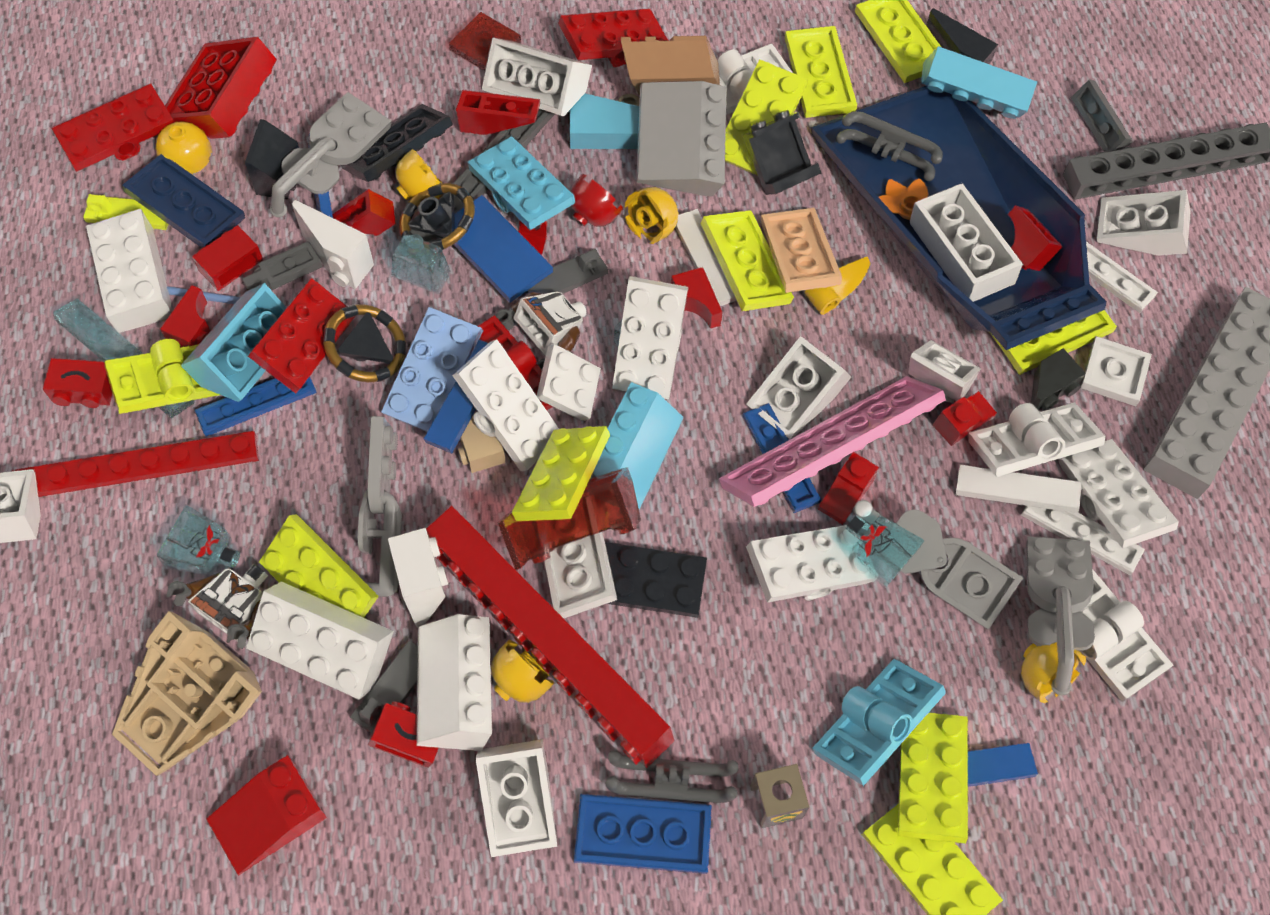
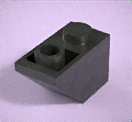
M1064 348L1042 360L1034 373L1031 404L1037 410L1041 408L1045 411L1049 410L1058 403L1059 397L1064 394L1070 397L1081 388L1080 382L1086 373Z

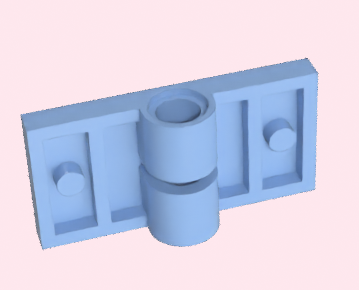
M428 307L381 412L428 432L456 382L452 375L466 364L483 332L482 328Z

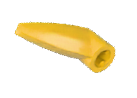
M868 256L839 268L842 275L841 285L804 291L806 297L821 315L835 309L840 301L858 287L870 266Z

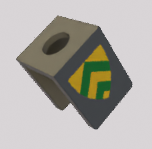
M797 764L755 773L750 788L751 791L759 789L765 814L760 822L761 829L803 819L809 809V803ZM788 783L792 790L790 798L787 800L777 799L772 793V787Z

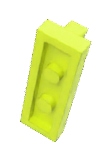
M88 195L87 207L83 217L87 223L100 222L141 209L153 229L167 230L168 224L134 199Z

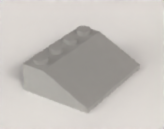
M704 81L641 83L637 183L702 196H713L724 185L727 87Z

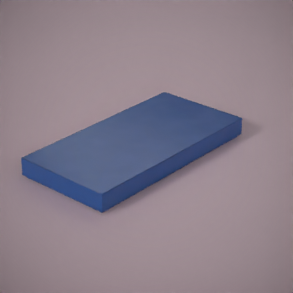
M481 195L474 200L475 214L470 228L454 245L498 292L511 303L553 273V267ZM464 208L454 214L455 229L464 215Z
M580 794L574 863L708 874L712 805Z

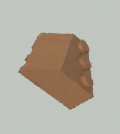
M706 35L673 36L669 41H658L654 36L645 37V41L631 42V37H621L629 77L639 96L641 83L704 81L720 85L719 64Z

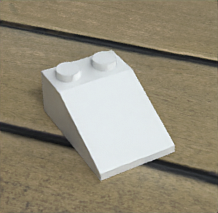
M1187 190L1102 198L1097 242L1158 256L1187 254L1191 212Z
M294 200L292 206L302 236L306 241L310 242L333 281L339 286L346 287L348 285L356 289L374 266L366 234Z
M800 336L746 405L751 409H757L769 403L780 424L769 416L766 411L762 410L758 414L775 428L776 424L785 433L787 438L792 439L837 396L851 376L842 367Z
M930 340L912 353L908 374L912 375L915 380L944 390L946 401L953 403L965 397L981 368Z
M426 528L388 538L402 596L417 628L426 624L444 600L443 586L448 585L444 567H437L435 557L440 556L436 537L429 538Z
M543 739L485 748L482 751H478L476 765L491 857L557 847Z

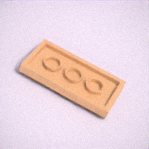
M815 208L761 215V224L785 293L841 285L842 275Z

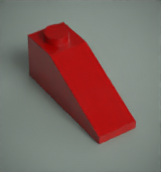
M462 90L456 108L460 132L488 135L535 123L541 104L540 99Z

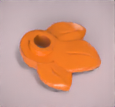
M889 179L885 189L886 195L879 196V198L892 213H898L904 219L910 220L915 202L927 198L928 189L921 179L912 182L908 188Z

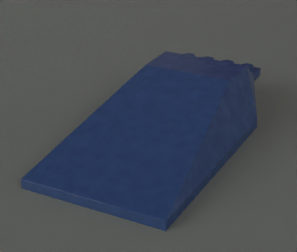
M926 85L856 111L869 114L937 144L943 152L942 161L939 164L932 163V155L921 148L906 143L904 148L905 151L926 159L934 166L936 172L932 181L924 179L925 172L920 168L899 159L897 162H893L890 155L887 158L881 157L882 152L880 151L874 154L871 152V147L862 143L846 140L844 143L839 144L836 141L837 134L846 129H855L877 139L881 131L858 122L845 126L842 123L844 116L811 127V134L816 142L971 329L991 332L1004 349L1008 350L1105 310L1107 301L1089 283L1085 214L972 101H959L952 97L953 94L944 91L941 93L929 90ZM889 179L907 188L915 180L921 179L928 189V197L963 183L1010 247L1014 244L1015 227L1008 213L1016 205L1028 209L1062 245V248L1040 271L1024 270L1021 268L1014 285L973 302L953 285L911 226L910 220L904 219L898 213H892L879 196L886 195L885 189Z

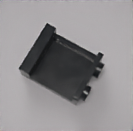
M789 110L779 112L773 115L774 121L767 124L765 120L750 125L751 131L743 134L766 195L778 194L821 174L819 164H811L795 121L800 118L799 112L791 114Z

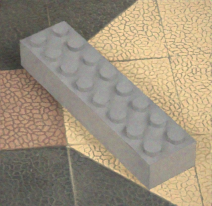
M1245 287L1234 301L1144 468V471L1196 499L1211 485L1270 370V298Z

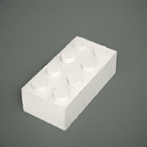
M963 183L915 202L910 219L911 226L953 285L974 302L1016 283L1023 263Z
M138 209L87 225V233L106 317L118 333L167 319L172 313L173 308L154 230L143 211Z
M280 582L263 591L246 649L360 700L377 683L394 631L291 585Z

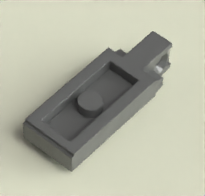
M307 241L258 263L259 267L253 271L254 273L242 278L247 291L263 283L274 290L322 268L323 265L312 245Z

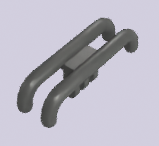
M849 112L843 117L842 123L845 126L858 122L881 131V134L877 139L855 129H846L839 132L836 136V141L839 144L844 143L846 140L857 141L871 147V152L874 154L880 151L882 152L881 157L887 158L890 155L893 162H897L899 159L920 168L925 172L924 179L926 181L934 179L936 172L934 166L926 159L905 151L904 148L906 143L921 148L932 155V163L939 164L942 161L943 152L937 144L863 112Z
M612 750L608 754V760L613 766L630 770L656 772L655 784L623 782L614 776L608 777L605 782L606 787L609 791L616 794L711 803L731 802L738 794L736 788L732 786L721 790L688 787L690 775L713 777L734 775L739 769V764L734 760L723 764L656 759L646 768L641 762L635 765L627 756L621 755L616 750Z

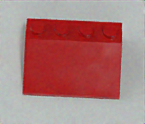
M259 37L205 43L165 104V107L174 122L192 123L203 130L206 136L211 139L229 138L236 132L237 125L248 112L249 105L254 97L259 94L263 82L272 73V68L277 59Z

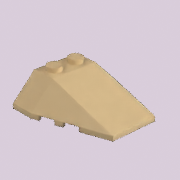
M171 611L167 612L147 640L145 647L148 650L142 666H138L134 676L137 679L131 695L126 696L112 733L120 743L156 776L164 773L240 720L262 692L254 671L211 633ZM121 730H123L132 740H134L145 752H147L162 767H159L151 758H149Z

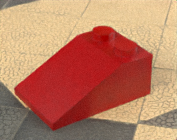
M286 755L254 776L207 817L206 820L239 876L327 817L297 766Z

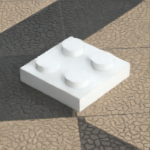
M1096 336L1092 342L1084 371L1086 374L1081 382V389L1137 406L1141 398L1152 354Z
M553 344L547 348L537 397L539 400L579 420L586 421L591 417L601 368Z

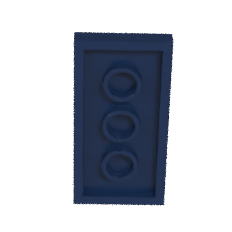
M162 154L122 185L124 193L201 248L208 246L221 237L224 232L230 231L245 219L243 210L177 163L165 158Z

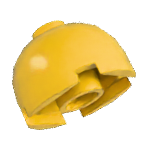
M175 122L169 124L161 130L156 140L155 150L157 156L162 154L165 158L174 161L191 174L202 170L210 161L209 158L212 153L211 144L204 131L192 123Z
M413 149L397 165L396 178L400 185L396 189L406 200L413 198L416 194L436 184L442 183ZM444 194L438 195V196H434V197L437 198V199H439V198L442 197Z
M642 188L630 194L625 202V208L628 207L629 213L625 218L630 230L640 239L642 233L651 241L649 244H654L669 236L678 223L677 205L670 194L661 188ZM656 224L659 227L658 232L646 233L643 229H648Z
M509 639L499 649L491 664V674L497 683L494 690L506 701L510 698L523 703L535 701L544 695L555 682L547 679L549 674L537 664L528 652L524 651L519 654L515 650L518 644Z
M1057 642L1037 646L1033 643L1023 654L1025 659L1021 668V676L1029 692L1040 702L1046 703L1048 701L1045 697L1053 691L1051 684L1057 674ZM1074 650L1071 684L1080 674L1076 670L1079 662L1083 666L1086 663V656L1078 650Z

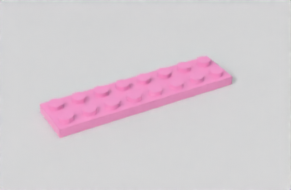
M906 376L720 477L722 489L754 507L765 504L771 497L780 492L790 490L796 483L805 478L815 476L818 471L830 464L840 462L848 454L863 449L866 444L888 435L891 430L900 425L910 423L913 418L924 412L933 410L936 405L946 400L944 390Z

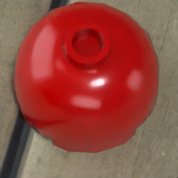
M581 174L570 189L575 198V204L571 205L575 212L572 217L584 227L587 223L594 227H604L611 224L624 210L622 205L616 208L613 205L616 199L593 179L589 183L586 182L585 178L587 175Z

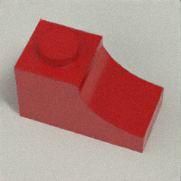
M367 189L332 214L333 219L364 234L375 236L382 234L396 224L393 201L370 189Z
M1015 205L1008 213L1015 227V240L1011 249L1023 263L1022 268L1024 270L1040 271L1062 248V245L1028 209Z
M700 267L672 275L671 284L688 287L684 311H690L702 317L710 329L721 326L723 312L704 268Z
M191 285L160 328L165 339L178 341L180 347L198 345L211 332L206 320L203 319V312L208 302L200 288Z
M978 391L968 398L962 397L943 410L933 423V427L950 446H953L969 435L970 432H973L995 417L997 412Z
M853 452L839 471L834 483L818 506V510L844 525L853 512L856 503L862 499L873 483L879 467Z

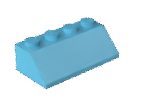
M939 46L924 61L921 83L927 85L931 91L939 93L944 91L953 94L952 97L959 101H973L982 109L1001 111L1003 116L1011 119L1020 118L1028 112L1037 85V81Z
M265 283L246 291L181 364V367L202 388L234 401H241L266 371L250 359L248 355L287 307Z
M631 382L607 428L610 437L584 492L591 490L595 499L637 516L681 425L683 416L659 393Z

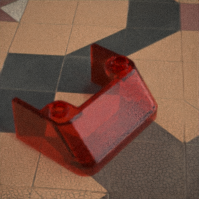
M628 467L590 479L571 519L516 521L511 510L497 523L514 568L518 570L529 560L536 564L551 557L549 553L556 547L609 529L612 531L618 530L619 534L631 532L637 529L641 517L633 480Z

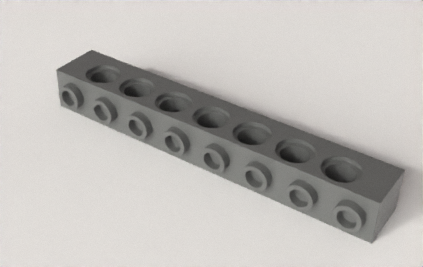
M1267 122L1248 124L1244 127L1226 128L1218 132L1200 133L1186 138L1178 137L1160 143L1152 142L1144 146L1126 147L1112 152L1104 151L1086 157L1077 156L1069 160L1062 175L1073 199L1076 200L1269 163L1270 128Z

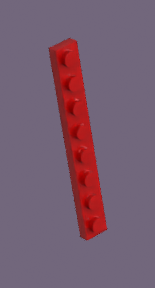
M255 431L12 471L33 469L36 475L38 497L259 461L257 436Z

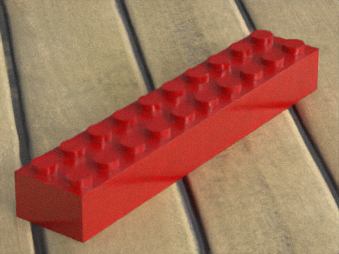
M453 506L449 507L426 528L429 538L436 537L440 556L435 558L444 567L447 566L453 572V576L464 588L468 587L474 594L473 597L484 609L488 607L494 615V619L503 629L507 630L511 627L509 631L515 637V641L526 652L532 649L530 652L536 658L537 664L547 674L551 671L554 672L552 675L557 680L556 683L568 696H571L573 693L576 695L574 698L579 703L578 706L590 719L595 715L598 717L597 722L601 726V730L611 741L614 742L617 738L621 741L619 745L623 748V753L635 765L641 762L648 768L675 741L671 727Z

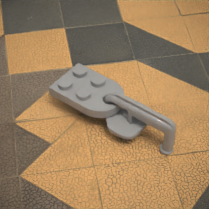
M347 92L312 125L309 136L310 148H296L283 159L282 171L284 175L272 187L271 214L275 217H283L286 214L285 194L297 183L312 193H327L339 181L337 165H347L358 160L390 129L392 121Z
M371 416L368 490H365L359 511L358 547L364 554H371L373 538H382L379 583L366 584L379 597H389L394 595L399 587L388 538L401 535L402 512L396 499L390 494L391 480L396 478V462H392V450H397L398 435L397 432H393V427L390 426L384 417ZM374 514H384L383 530H377V519H374Z
M867 500L858 501L854 507L858 517L871 525L874 524L877 528L881 525L886 526L887 528L883 530V533L886 535L889 534L887 530L890 531L891 534L887 538L893 539L890 543L889 541L882 545L883 550L890 543L882 551L883 558L887 563L905 574L921 571L926 587L933 594L988 630L1023 579V577L969 542L959 538L943 539L940 524L920 510L905 512L895 524L873 510L871 503ZM902 547H903L912 557H910V556L902 549ZM947 557H948V564H947V566H946L945 568H943V569H936V568L944 567V566L946 565V563H947Z
M1027 536V588L1032 601L1041 607L1028 618V637L1037 646L1050 645L1057 642L1058 668L1056 678L1052 681L1051 687L1057 695H1067L1071 691L1070 681L1074 666V650L1083 651L1092 647L1095 639L1093 621L1080 612L1090 603L1094 588L1090 541Z

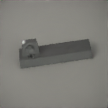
M1088 80L1071 97L1072 101L1103 151L1112 152L1128 147L1132 143V138L1125 130L1096 81Z
M592 249L585 254H581L553 267V273L526 291V294L529 292H560L564 294L608 274V268L597 250Z
M411 641L407 642L363 699L362 703L350 716L352 721L369 733H373L385 703L399 702L403 704L416 687L418 673L417 645Z

